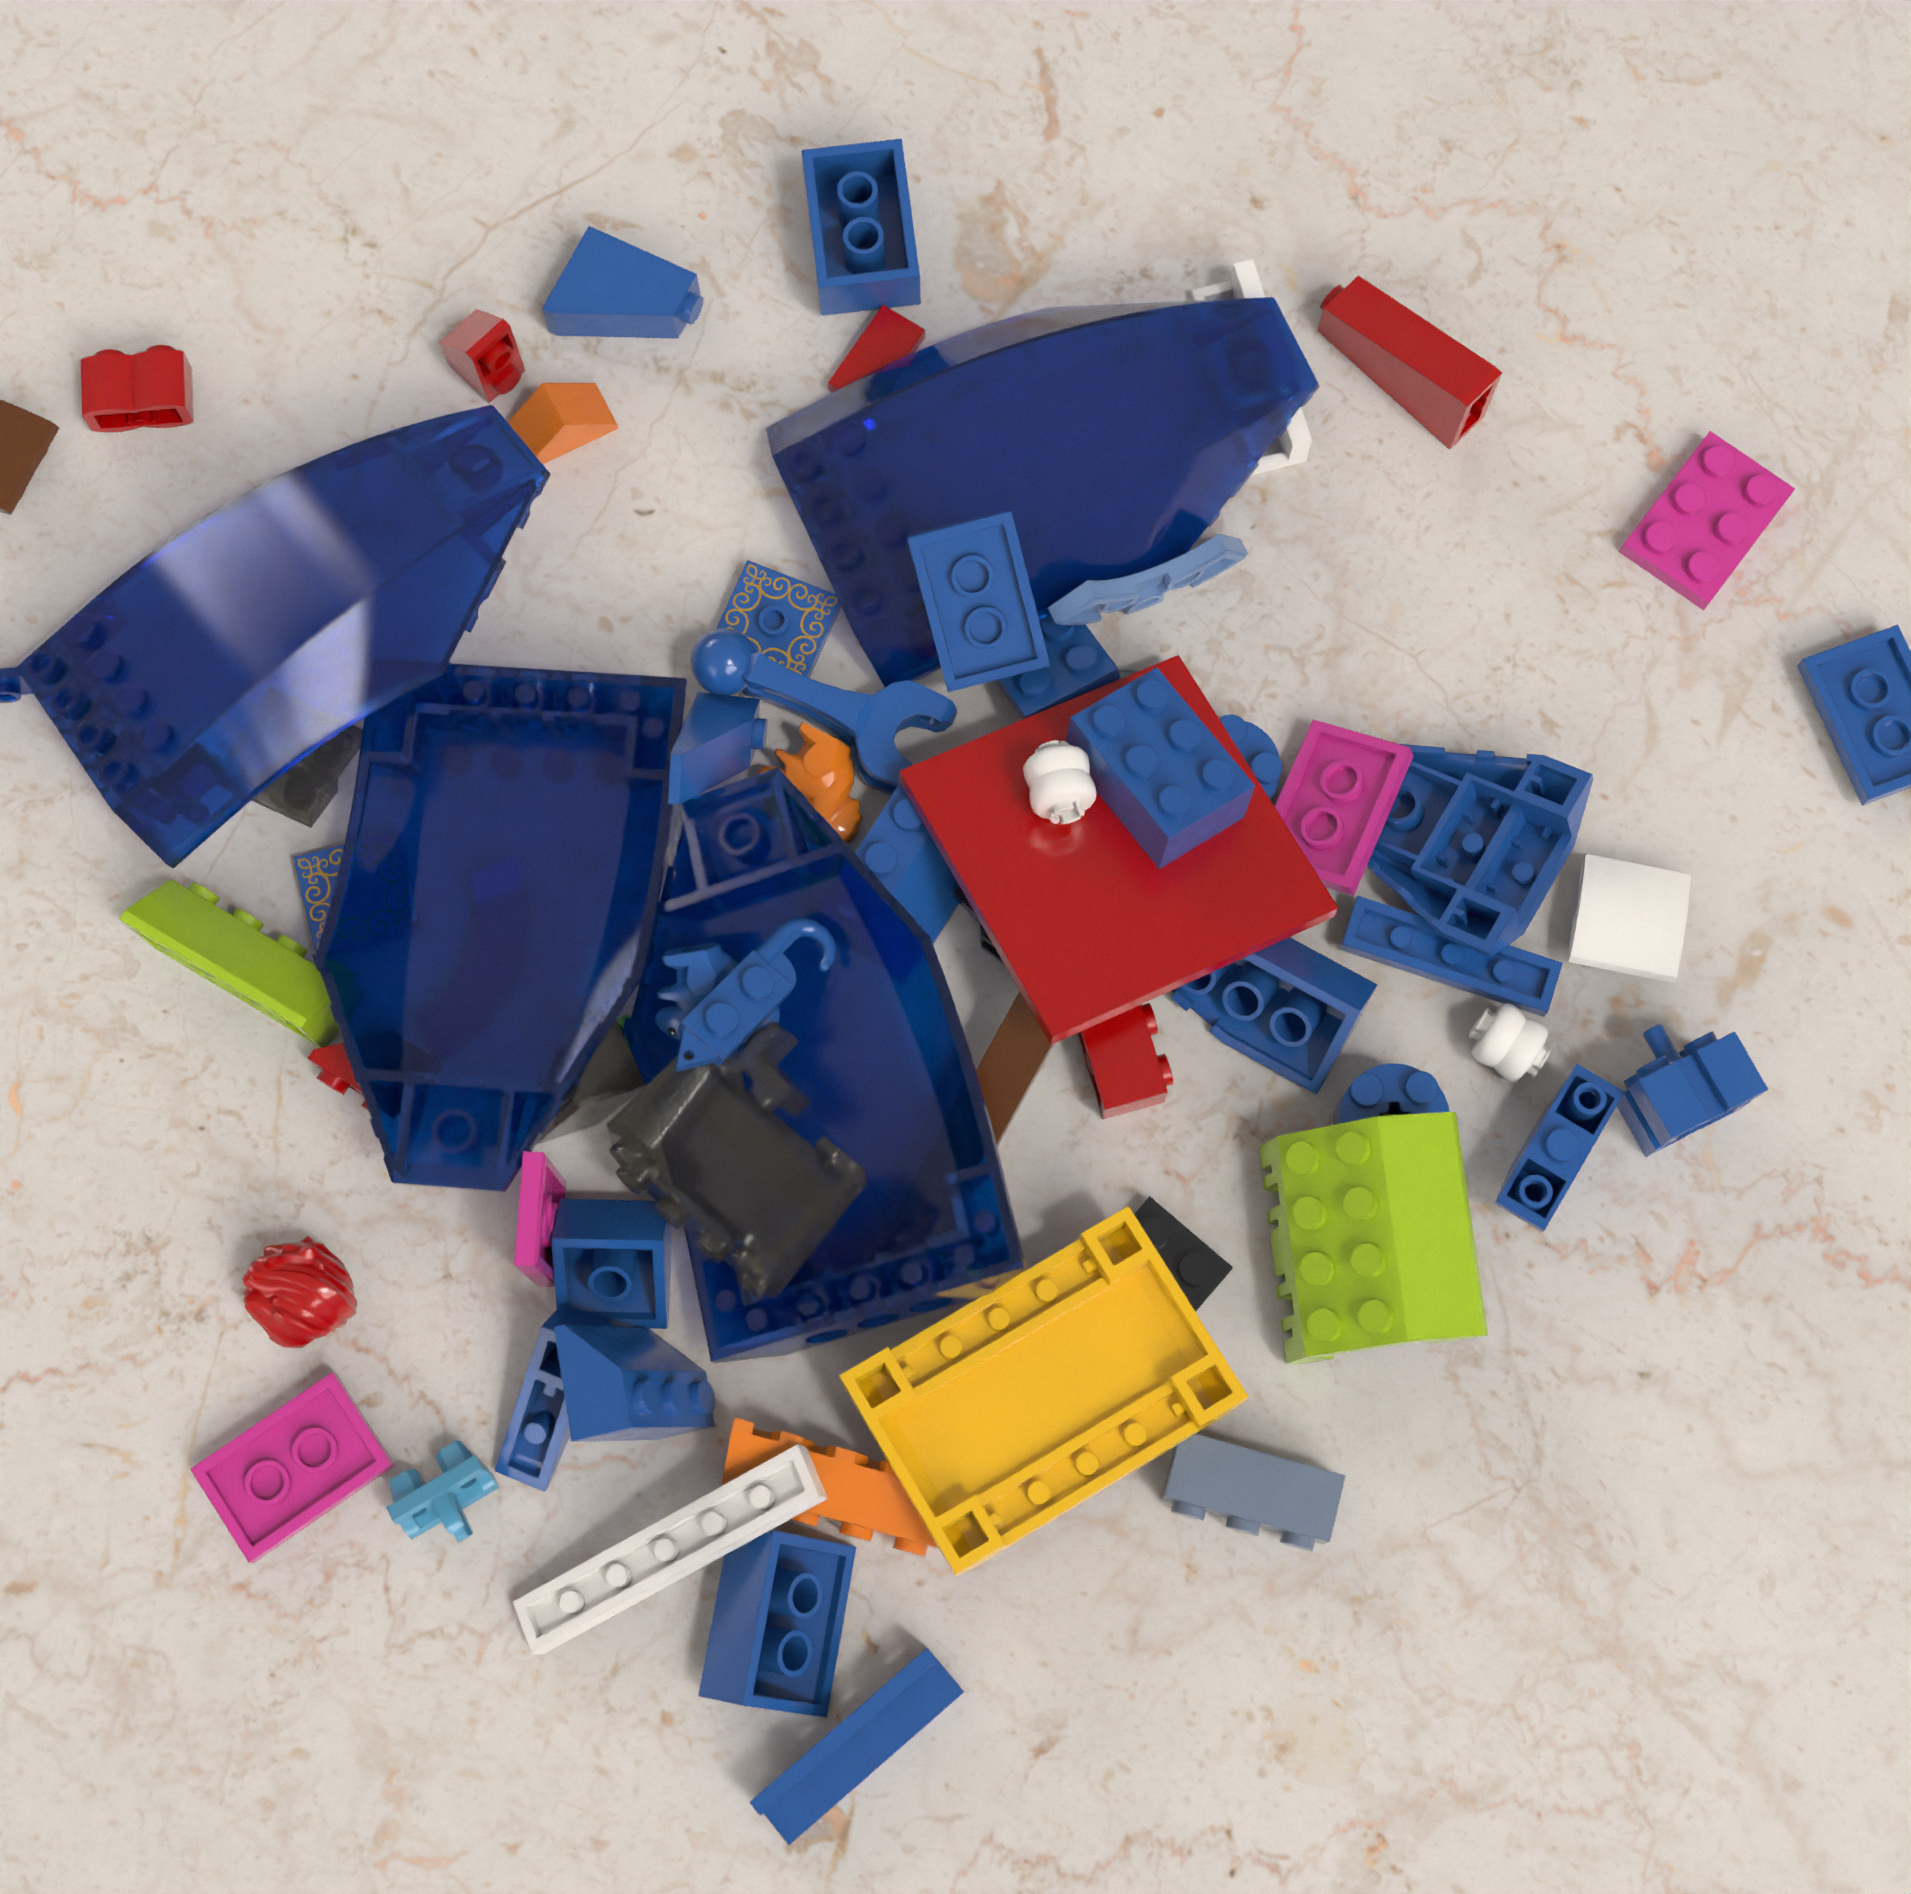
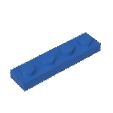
M1357 896L1339 949L1503 1004H1512L1518 1009L1542 1017L1549 1011L1563 965L1562 962L1510 945L1493 957H1488L1443 937L1419 915L1361 896Z

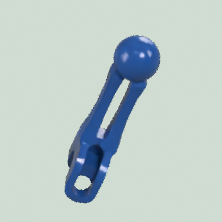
M719 628L707 632L696 642L691 653V671L695 680L703 689L720 696L742 692L744 696L770 702L807 718L828 730L851 748L855 769L867 786L891 796L900 783L898 780L899 771L914 765L899 754L894 743L896 734L909 727L927 729L935 733L942 732L954 723L957 716V708L952 700L910 680L892 683L873 695L844 690L817 682L779 665L760 652L756 653L753 644L745 635L729 628Z

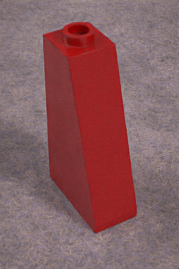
M1359 275L1345 288L1341 285L1336 286L1324 298L1320 305L1322 315L1317 331L1449 450L1485 416L1502 376V372L1493 364Z

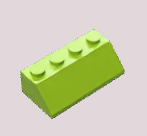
M170 879L127 908L119 918L120 921L151 947L320 1048L330 1045L361 998L348 985L353 977L326 960L321 967L316 966L304 958L308 950L283 934H280L278 939L274 941L260 932L264 926L262 922L237 907L232 915L216 906L220 899L218 896L194 881L186 888Z

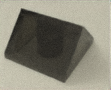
M605 1011L558 1051L525 1141L537 1145L598 1125L646 1087L615 1016Z

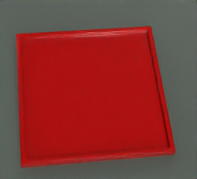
M1179 655L899 771L898 780L1051 1045L1335 917L1339 909ZM1156 667L1255 785L1244 818L1160 869L1097 791L1096 800L1085 811L1084 816H1081V819L1068 824H1061L1060 822L1054 824L1050 819L1041 818L1032 811L1029 796L1030 789L1023 773V766L1027 759L1035 753L1036 749H1039L1040 745L1059 740L1060 745L1061 741L1066 740L1070 717Z

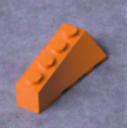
M735 1417L721 1486L798 1444L807 1447L828 1499L790 1520L817 1527L819 1517L841 1523L840 1534L869 1542L872 1540L873 1532L895 1537L894 1549L925 1557L928 1547L939 1549L888 1461L880 1460V1462L869 1460V1457L840 1447L829 1445L821 1447L802 1436L784 1431L772 1430L770 1433L753 1428L755 1423Z

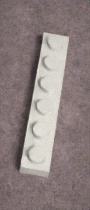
M798 1444L513 1601L531 1654L543 1655L828 1499L807 1447Z

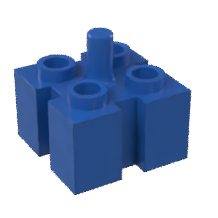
M1658 1024L1643 1032V1036L1656 1059L1637 1069L1635 1075L1623 1081L1628 1090L1623 1094L1617 1107L1645 1157H1648L1701 1128L1703 1129L1740 1110L1769 1089L1735 1031L1720 1039H1717L1713 1031L1685 1045L1684 1050L1678 1053L1663 1025Z

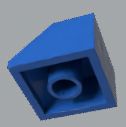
M560 1199L551 1238L556 1308L558 1309L564 1303L613 1323L612 1327L667 1329L672 1258L670 1201Z

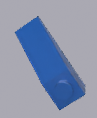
M705 692L697 693L671 752L668 804L680 805L750 767L756 749L764 750L767 738L768 720L759 718L760 699L731 695L720 696Z
M564 1303L541 1326L494 1470L497 1473L544 1492L550 1485L570 1437L554 1327L560 1325L612 1327L613 1325L611 1322Z

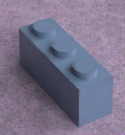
M1195 1434L1174 1447L1161 1499L1173 1502L1172 1513L1204 1521L1205 1513L1210 1512L1227 1517L1226 1528L1258 1536L1260 1527L1282 1533L1280 1543L1313 1551L1315 1542L1321 1544L1330 1542L1346 1475Z

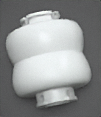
M1059 740L1046 742L1040 745L1039 749L1035 750V753L1027 759L1023 766L1024 778L1030 789L1029 796L1032 811L1041 818L1050 819L1054 824L1059 822L1061 824L1072 823L1081 819V816H1084L1085 811L1096 800V787L1090 776L1089 757L1084 750L1077 746L1069 745L1066 741H1061L1059 745Z
M1508 1003L1502 1004L1495 1013L1486 1008L1468 1035L1469 1038L1476 1040L1471 1052L1472 1057L1483 1065L1494 1067L1504 1079L1511 1082L1518 1081L1526 1072L1531 1077H1534L1539 1071L1537 1068H1542L1552 1050L1551 1047L1544 1045L1549 1033L1548 1028L1539 1021L1526 1018L1516 1006Z

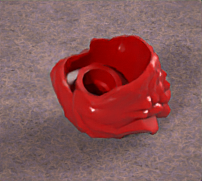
M306 1236L297 1243L265 1246L263 1256L251 1262L247 1272L242 1277V1282L246 1287L243 1292L246 1310L265 1330L271 1341L285 1348H303L315 1338L326 1336L330 1332H334L336 1328L346 1325L347 1319L352 1318L356 1314L358 1303L354 1296V1285L344 1263L325 1247L323 1243L315 1242L309 1236Z

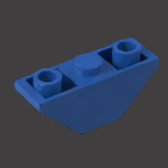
M1576 1064L1536 1122L1513 1161L1494 1204L1539 1231H1545L1625 1092L1581 1065Z

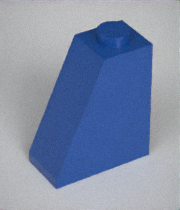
M588 226L543 305L542 313L548 331L557 336L679 339L686 324L692 325L697 320L704 299L700 293L696 273Z

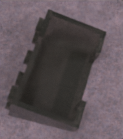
M683 1055L686 1060H691L690 1056ZM676 1056L606 1124L612 1144L609 1152L620 1165L615 1173L621 1182L633 1193L639 1195L644 1190L658 1202L655 1205L656 1210L671 1226L679 1229L684 1225L698 1237L695 1243L710 1260L716 1264H720L725 1260L738 1272L736 1275L738 1282L753 1297L761 1299L766 1295L771 1299H776L866 1186V1171L824 1135L816 1142V1148H814L747 1092L744 1086L741 1066L732 1058L728 1057L719 1067L714 1063L682 1071H675Z

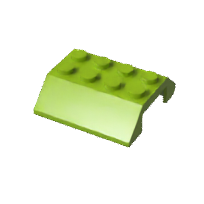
M1455 1112L1376 1116L1276 1136L1259 1146L1261 1170L1272 1171V1173L1263 1177L1264 1190L1279 1192L1280 1205L1267 1212L1268 1224H1279V1227L1269 1232L1275 1278L1286 1279V1282L1276 1286L1277 1296L1279 1299L1292 1300L1294 1315L1281 1320L1282 1333L1293 1334V1337L1283 1341L1287 1365L1335 1359L1334 1355L1415 1342L1437 1344L1488 1336L1457 1115Z

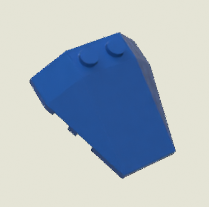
M1400 744L1411 748L1413 759L1367 867L1443 937L1488 957H1493L1524 935L1574 848L1592 786L1593 775L1545 755L1527 754L1526 758L1495 756L1494 751L1477 750L1476 754L1446 752L1444 747Z

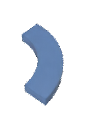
M1217 534L1185 554L1151 569L1117 579L1088 580L1049 606L1048 610L1055 624L1082 625L1100 622L1103 619L1100 614L1101 612L1112 613L1121 609L1124 614L1128 615L1163 602V594L1168 590L1180 589L1189 584L1194 588L1245 559L1248 552L1240 538Z

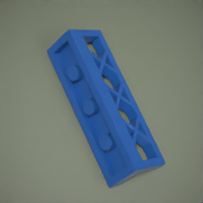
M926 1648L749 1803L760 1816L764 1814L786 1843L790 1845L962 1695L964 1691L930 1649Z

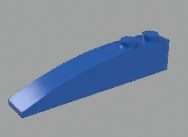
M1289 937L1172 990L1174 994L1171 996V999L1185 1011L1191 1008L1212 1026L1209 1032L1222 1043L1307 1090L1318 1094L1378 984Z

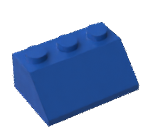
M900 783L821 905L816 916L818 923L826 927L834 939L910 983L959 905L954 899V892L959 884Z
M560 1325L554 1327L571 1442L660 1440L715 1427L713 1416L715 1394L707 1380L706 1371L651 1329Z
M770 1530L724 1555L698 1696L741 1706L827 1718L856 1547Z

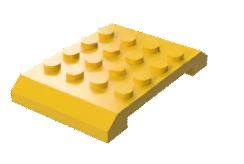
M1129 1206L1081 1233L1080 1239L900 1345L891 1350L887 1347L839 1375L841 1383L955 1577L982 1564L1210 1426L1247 1401L1249 1397Z

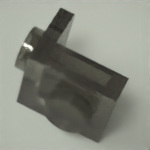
M774 1021L767 1027L757 1030L748 1038L744 1045V1051L735 1059V1062L755 1082L749 1090L760 1103L771 1112L780 1107L796 1117L811 1100L777 1064L798 1043V1039L790 1031Z

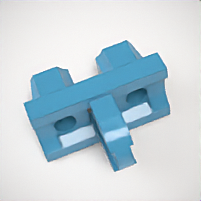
M454 1441L439 1450L435 1456L443 1473L440 1476L425 1483L422 1475L416 1469L405 1470L389 1480L394 1503L386 1508L392 1521L395 1524H399L411 1540L441 1522L448 1533H452L458 1543L473 1534V1531L463 1509L500 1488L494 1475L476 1455H472L460 1441Z

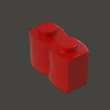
M154 345L147 348L146 351L133 355L125 354L119 350L105 349L98 351L93 356L80 359L82 416L91 431L124 432L141 427L172 428L194 422L192 367L184 351L176 350L167 345Z

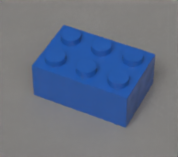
M902 139L801 150L821 316L880 309L882 305L888 308L920 305V272Z
M1157 667L1070 717L1065 741L1069 745L1077 746L1087 753L1090 764V776L1095 784L1097 793L1159 869L1245 817L1255 785Z

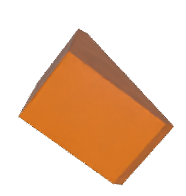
M542 383L504 426L527 472L619 429L596 383Z

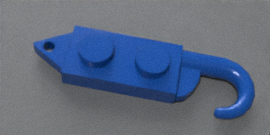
M807 918L790 919L778 926L755 950H752L681 1021L677 1029L681 1033V1039L674 1070L682 1071L714 1063L719 1067L790 995L797 982L796 972L790 960L783 952L796 939L810 937L820 944L823 955L819 963V969L827 971L834 962L836 953L834 939L827 928L817 921ZM683 1055L690 1056L691 1060H686Z

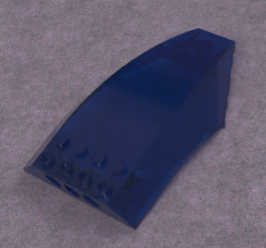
M1274 297L1048 307L970 330L912 353L767 427L766 432L773 460L852 631L883 685L887 687L892 683L910 680L916 682L941 669L907 539L908 535L1011 509L1038 618L1041 620L1051 615L1048 610L1049 606L1088 580L1100 581L1126 577L1159 566L1188 552L1204 530L1214 524L1221 514L1222 507L1229 498L1234 497L1255 471L1259 465L1258 461L1277 436L1283 435L1291 423L1294 414L1300 407L1307 404L1319 388V383Z
M493 405L432 418L348 445L300 465L249 490L184 525L150 547L112 576L26 652L16 669L111 810L165 864L174 869L268 785L326 741L375 710L441 676L447 681L454 667L449 661L464 631L471 633L478 619L480 605L490 596L506 564L502 556L516 528H524L531 514V504L536 497L541 495L551 473Z
M372 659L357 775L345 844L326 922L316 954H312V957L325 984L332 1004L330 1008L334 1020L339 1024L344 1039L343 1045L356 1082L360 1085L372 1118L370 1122L375 1137L380 1141L384 1153L383 1159L392 1183L505 1193L522 1167L523 1151L531 1152L641 981L655 923L668 849L674 805L668 804L670 757L683 725L687 689L686 678Z
M778 767L695 796L678 805L674 821L675 838L667 849L664 865L668 867L660 901L654 902L645 938L647 946L646 955L639 963L635 981L639 983L631 1019H625L622 1035L626 1037L637 1065L670 1170L688 1245L711 1362L721 1363L792 1354L991 1294L1025 1271L1027 1267L986 1102L956 1006L930 936ZM807 918L815 920L827 928L834 939L836 947L834 962L827 971L819 969L823 951L820 944L810 937L796 939L783 952L790 960L796 972L797 982L790 995L778 1006L780 1008V1019L775 1031L768 1038L758 1043L741 1044L719 1067L714 1063L682 1071L674 1070L680 1041L665 1034L655 1021L656 1013L661 1008L675 1003L674 1001L660 999L657 996V992L660 991L661 987L677 983L676 969L666 967L662 962V956L665 955V951L706 943H719L722 951L730 955L739 964L778 926L790 919ZM683 1055L686 1060H691L690 1056ZM726 1103L730 1107L724 1115L729 1118L732 1126L723 1135L716 1132L709 1124ZM720 1118L716 1125L724 1129L726 1123ZM741 1122L751 1124L756 1132L753 1143L745 1149H738L730 1142L732 1129ZM747 1127L740 1128L735 1134V1141L738 1144L746 1143L751 1135L750 1130ZM762 1134L776 1145L772 1149L763 1142L750 1159L745 1156ZM777 1147L780 1148V1153L765 1172L760 1168ZM789 1157L796 1163L797 1172L796 1174L792 1172V1166L788 1162L782 1163L777 1169V1176L782 1180L787 1178L790 1181L782 1185L772 1178L771 1170L780 1158ZM802 1169H804L818 1180V1183L814 1185L805 1176L801 1179L800 1182L809 1191L806 1194L798 1186L794 1188V1191L803 1198V1201L800 1203L786 1190Z

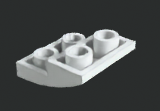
M1585 854L1580 867L1577 909L1571 922L1568 962L1675 983L1684 943L1691 874Z

